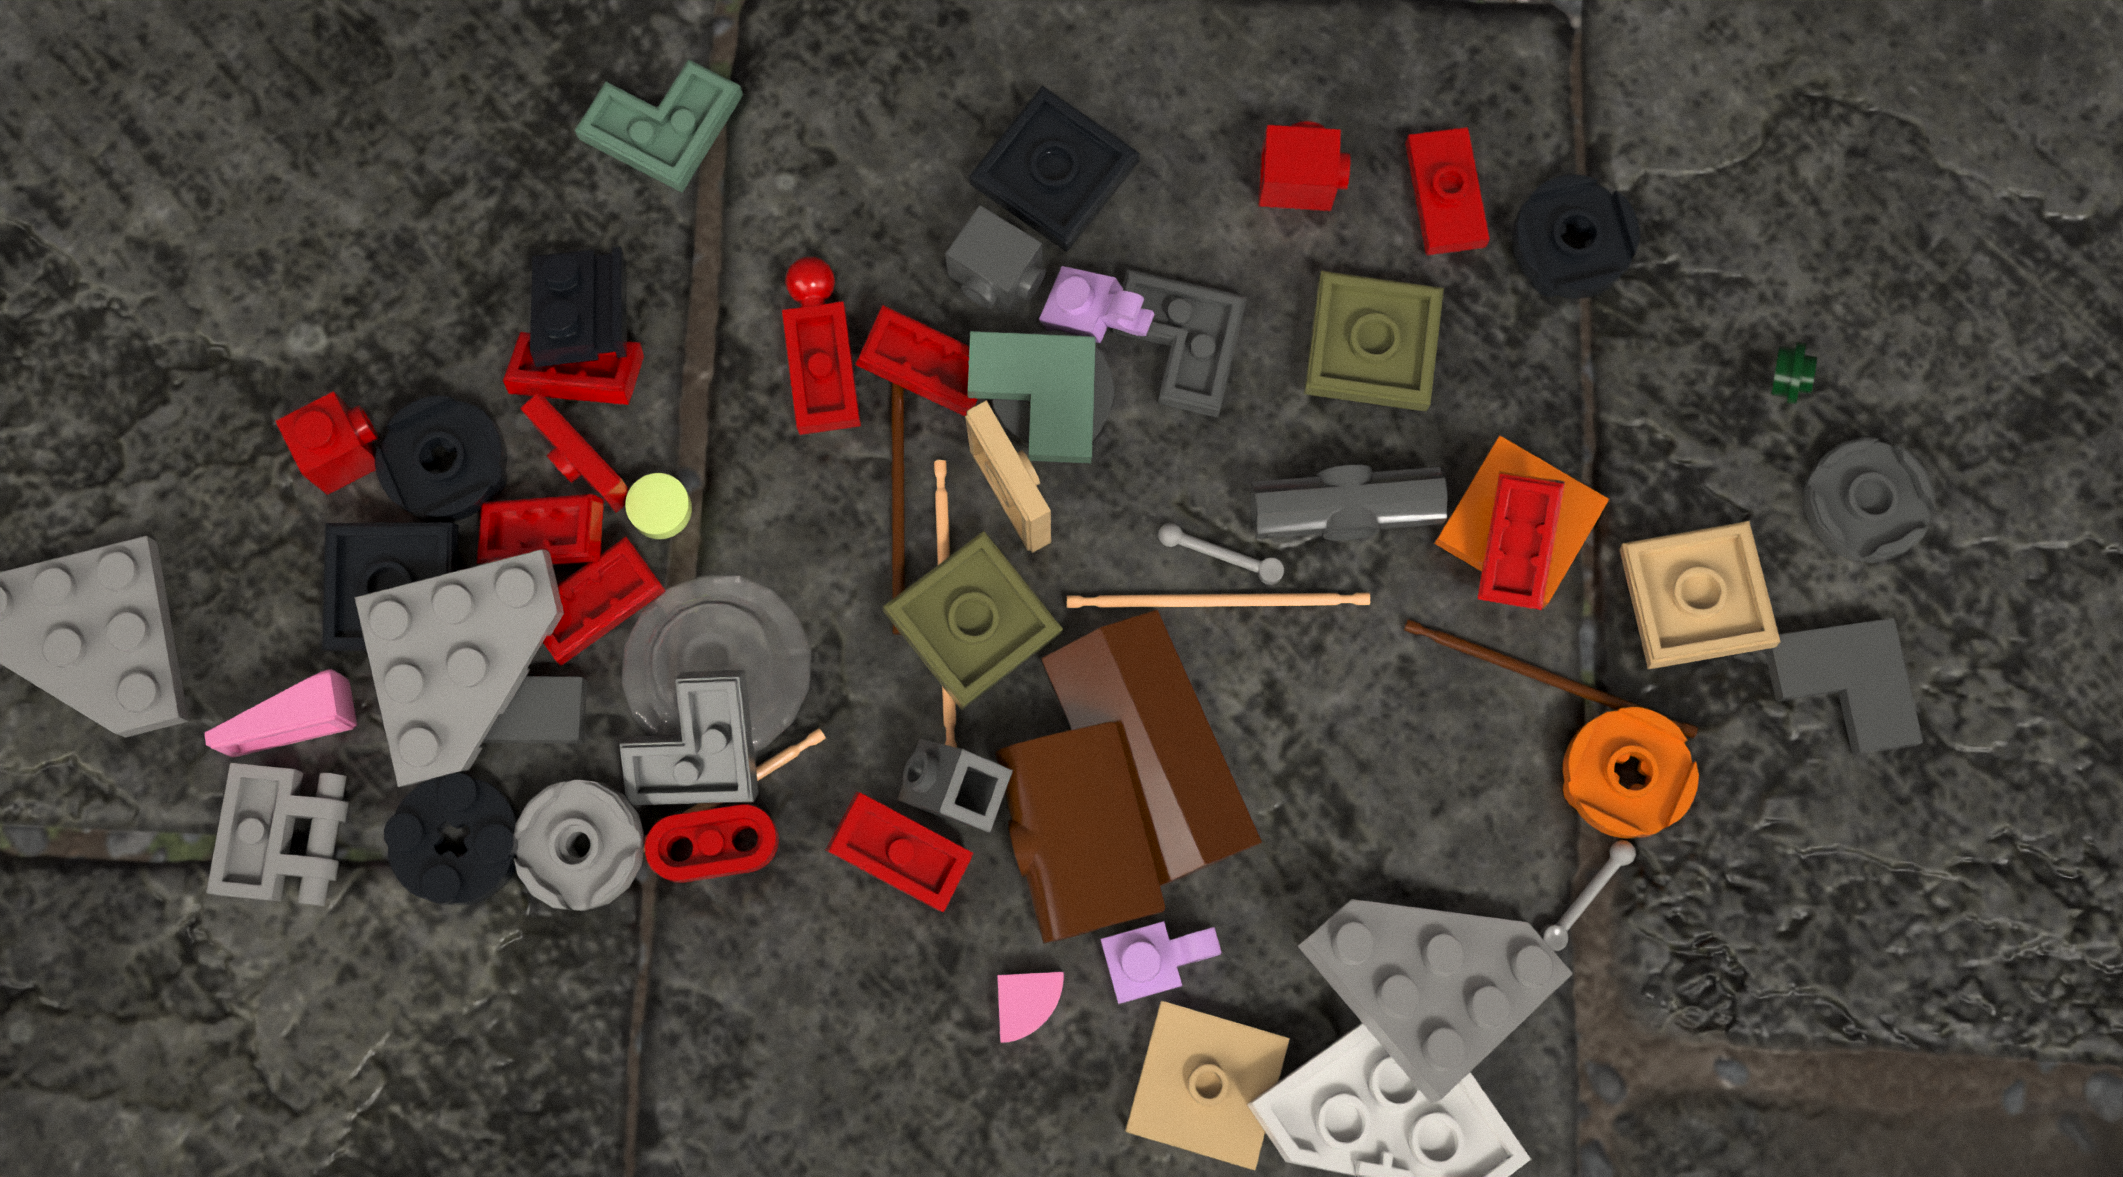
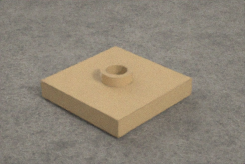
M986 400L966 411L967 416L965 418L970 452L1027 551L1030 550L1033 553L1051 543V510L1037 488L1040 481L1033 465L1022 450L1016 452Z
M1749 521L1622 543L1620 547L1621 559L1648 669L1775 648L1780 643Z
M1160 1001L1125 1132L1255 1170L1265 1131L1247 1104L1279 1081L1290 1038Z

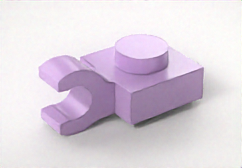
M1062 266L1039 321L1047 331L1061 330L1079 336L1096 337L1095 342L1101 343L1107 327L1137 336H1146L1155 314L1151 310L1142 309L1141 306L1144 298L1139 294L1123 291L1122 286L1115 277Z
M1164 921L1101 939L1118 1004L1182 987L1177 967L1215 957L1222 953L1214 927L1169 940Z

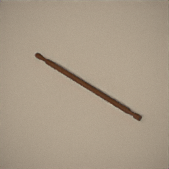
M891 382L892 599H894L905 590L904 388ZM893 625V634L901 635Z
M1407 619L1404 626V631L1429 637L1441 645L1615 710L1628 707L1648 709L1443 631H1434L1423 627L1419 622ZM1669 719L1681 729L1684 736L1692 739L1695 738L1698 731L1697 726Z

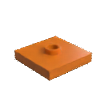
M1499 436L1434 544L1482 572L1499 471L1564 481V492L1542 607L1544 608L1550 602L1609 499L1504 437Z

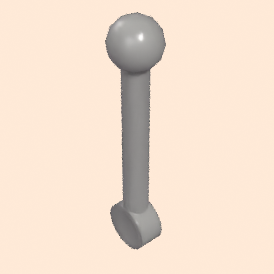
M1165 523L1158 531L1160 542L1167 547L1179 544L1258 573L1259 579L1265 584H1276L1284 574L1283 564L1276 558H1267L1264 561L1251 558L1185 534L1175 523Z
M1620 840L1612 844L1609 850V860L1556 924H1548L1541 929L1539 935L1553 951H1560L1566 947L1568 943L1567 931L1619 867L1634 861L1636 856L1635 848L1630 842Z

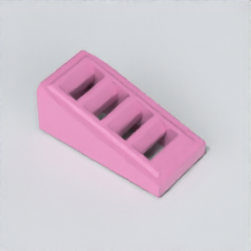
M333 669L321 671L204 733L206 746L234 758L354 729L353 727L357 726L350 682L346 677Z

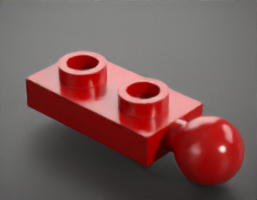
M813 256L802 257L792 263L785 279L788 293L795 301L801 304V307L782 310L799 435L861 427L844 302L825 303L834 290V273L824 260Z

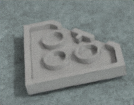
M148 536L0 572V664L111 732L123 737H130L189 722L157 542Z
M542 549L355 597L398 787L410 786L426 782L430 779L448 776L452 773L470 770L482 750L481 743L498 715L504 714L530 671L528 666L546 636H551L564 615L549 551Z
M1354 899L1343 905L1298 945L1299 949L1431 1104L1443 1099L1573 974L1529 922Z

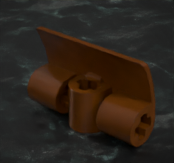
M1110 721L1047 735L1007 746L994 753L997 764L1013 770L1005 790V797L1011 819L1008 820V827L1022 877L1027 878L1043 944L1164 912L1165 903L1115 722Z

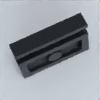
M612 247V254L597 256L594 250L532 256L530 353L535 366L541 367L599 360V354L616 352L617 358L627 357L626 260L622 247Z

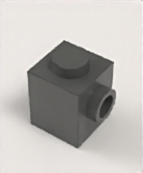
M981 205L976 209L945 254L948 277L962 285L961 290L969 299L987 309H991L995 305L1010 314L1020 298L1029 301L1033 297L1046 274V269L1042 267V243Z
M919 739L914 754L905 765L903 785L897 800L944 819L991 832L1013 770L960 748Z

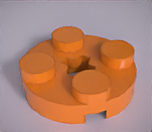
M1640 707L1621 708L1617 711L1605 712L1582 726L1573 736L1563 761V793L1568 804L1577 810L1581 818L1600 832L1625 839L1649 837L1680 820L1690 808L1698 787L1699 773L1696 761L1692 762L1690 751L1685 745V742L1688 740L1681 729L1667 717ZM1632 756L1640 761L1637 771L1646 776L1643 786L1633 784L1626 789L1619 784L1620 776L1614 772L1615 763H1625Z

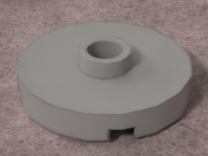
M572 780L547 786L527 803L515 824L514 836L518 839V849L516 852L517 858H514L517 875L534 897L553 908L586 911L610 904L630 887L642 866L645 837L640 816L625 795L605 783ZM584 833L590 839V849L585 856L581 857L575 850V842Z

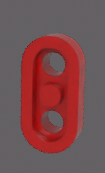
M735 805L676 814L661 819L651 828L645 842V856L649 866L655 873L669 881L678 883L749 873L765 867L773 859L778 849L779 834L770 816L760 808L752 805ZM744 829H754L758 836L756 846L747 852L739 851L735 843L738 833ZM679 839H689L693 845L691 856L682 862L675 861L671 854L672 846Z

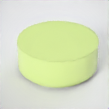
M652 473L641 477L631 486L626 496L625 508L629 520L641 534L649 538L666 539L680 533L690 520L692 513L690 496L681 482L668 474Z

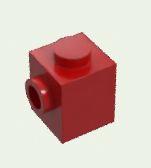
M1310 121L1297 122L1291 126L1267 125L1261 150L1259 207L1331 211L1337 190H1347L1350 176V153L1340 152L1341 129H1326L1323 125Z
M334 391L275 421L301 474L326 495L376 470V450L372 444V441L378 439L375 427L360 405L351 408Z

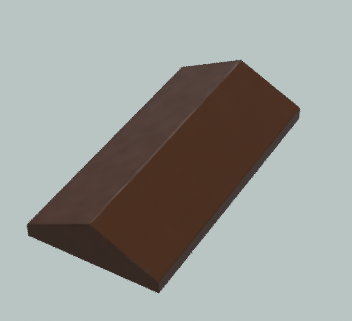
M1158 609L1100 627L1041 658V662L1071 730L1110 721L1115 722L1117 725L1160 887L1262 843Z

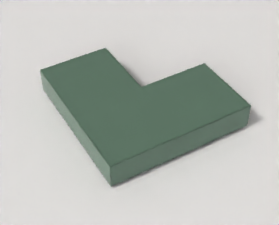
M688 59L658 108L605 82L578 124L575 132L579 140L683 193L739 103L743 93L740 85Z
M970 331L968 398L1030 401L1028 459L1030 461L1091 463L1096 337Z

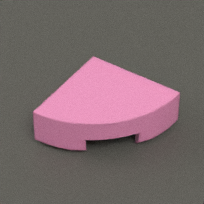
M1063 972L997 975L1001 1043L1022 1039L1036 1031L1048 1020L1061 996Z

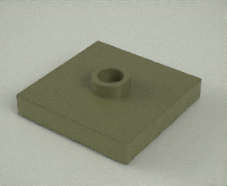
M1321 271L1318 279L1304 394L1427 412L1431 403L1444 288Z
M985 531L883 606L885 615L961 710L1063 631V628Z

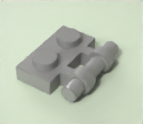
M230 763L206 893L216 896L281 902L285 876L301 877L298 904L325 906L329 881H336L339 861L333 860L338 825L339 823H346L349 803L343 801L347 777L339 774L320 773L316 797L300 796L303 772L288 768ZM295 818L312 819L306 856L289 855Z

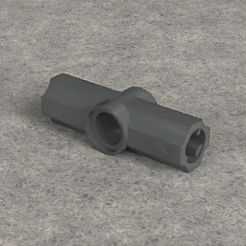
M1344 465L1325 469L1319 472L1316 477L1252 482L1250 486V512L1255 539L1323 534L1324 539L1355 540L1375 535L1380 531L1379 529L1443 524L1447 519V488L1445 477H1443L1440 467L1372 472V468L1366 465Z

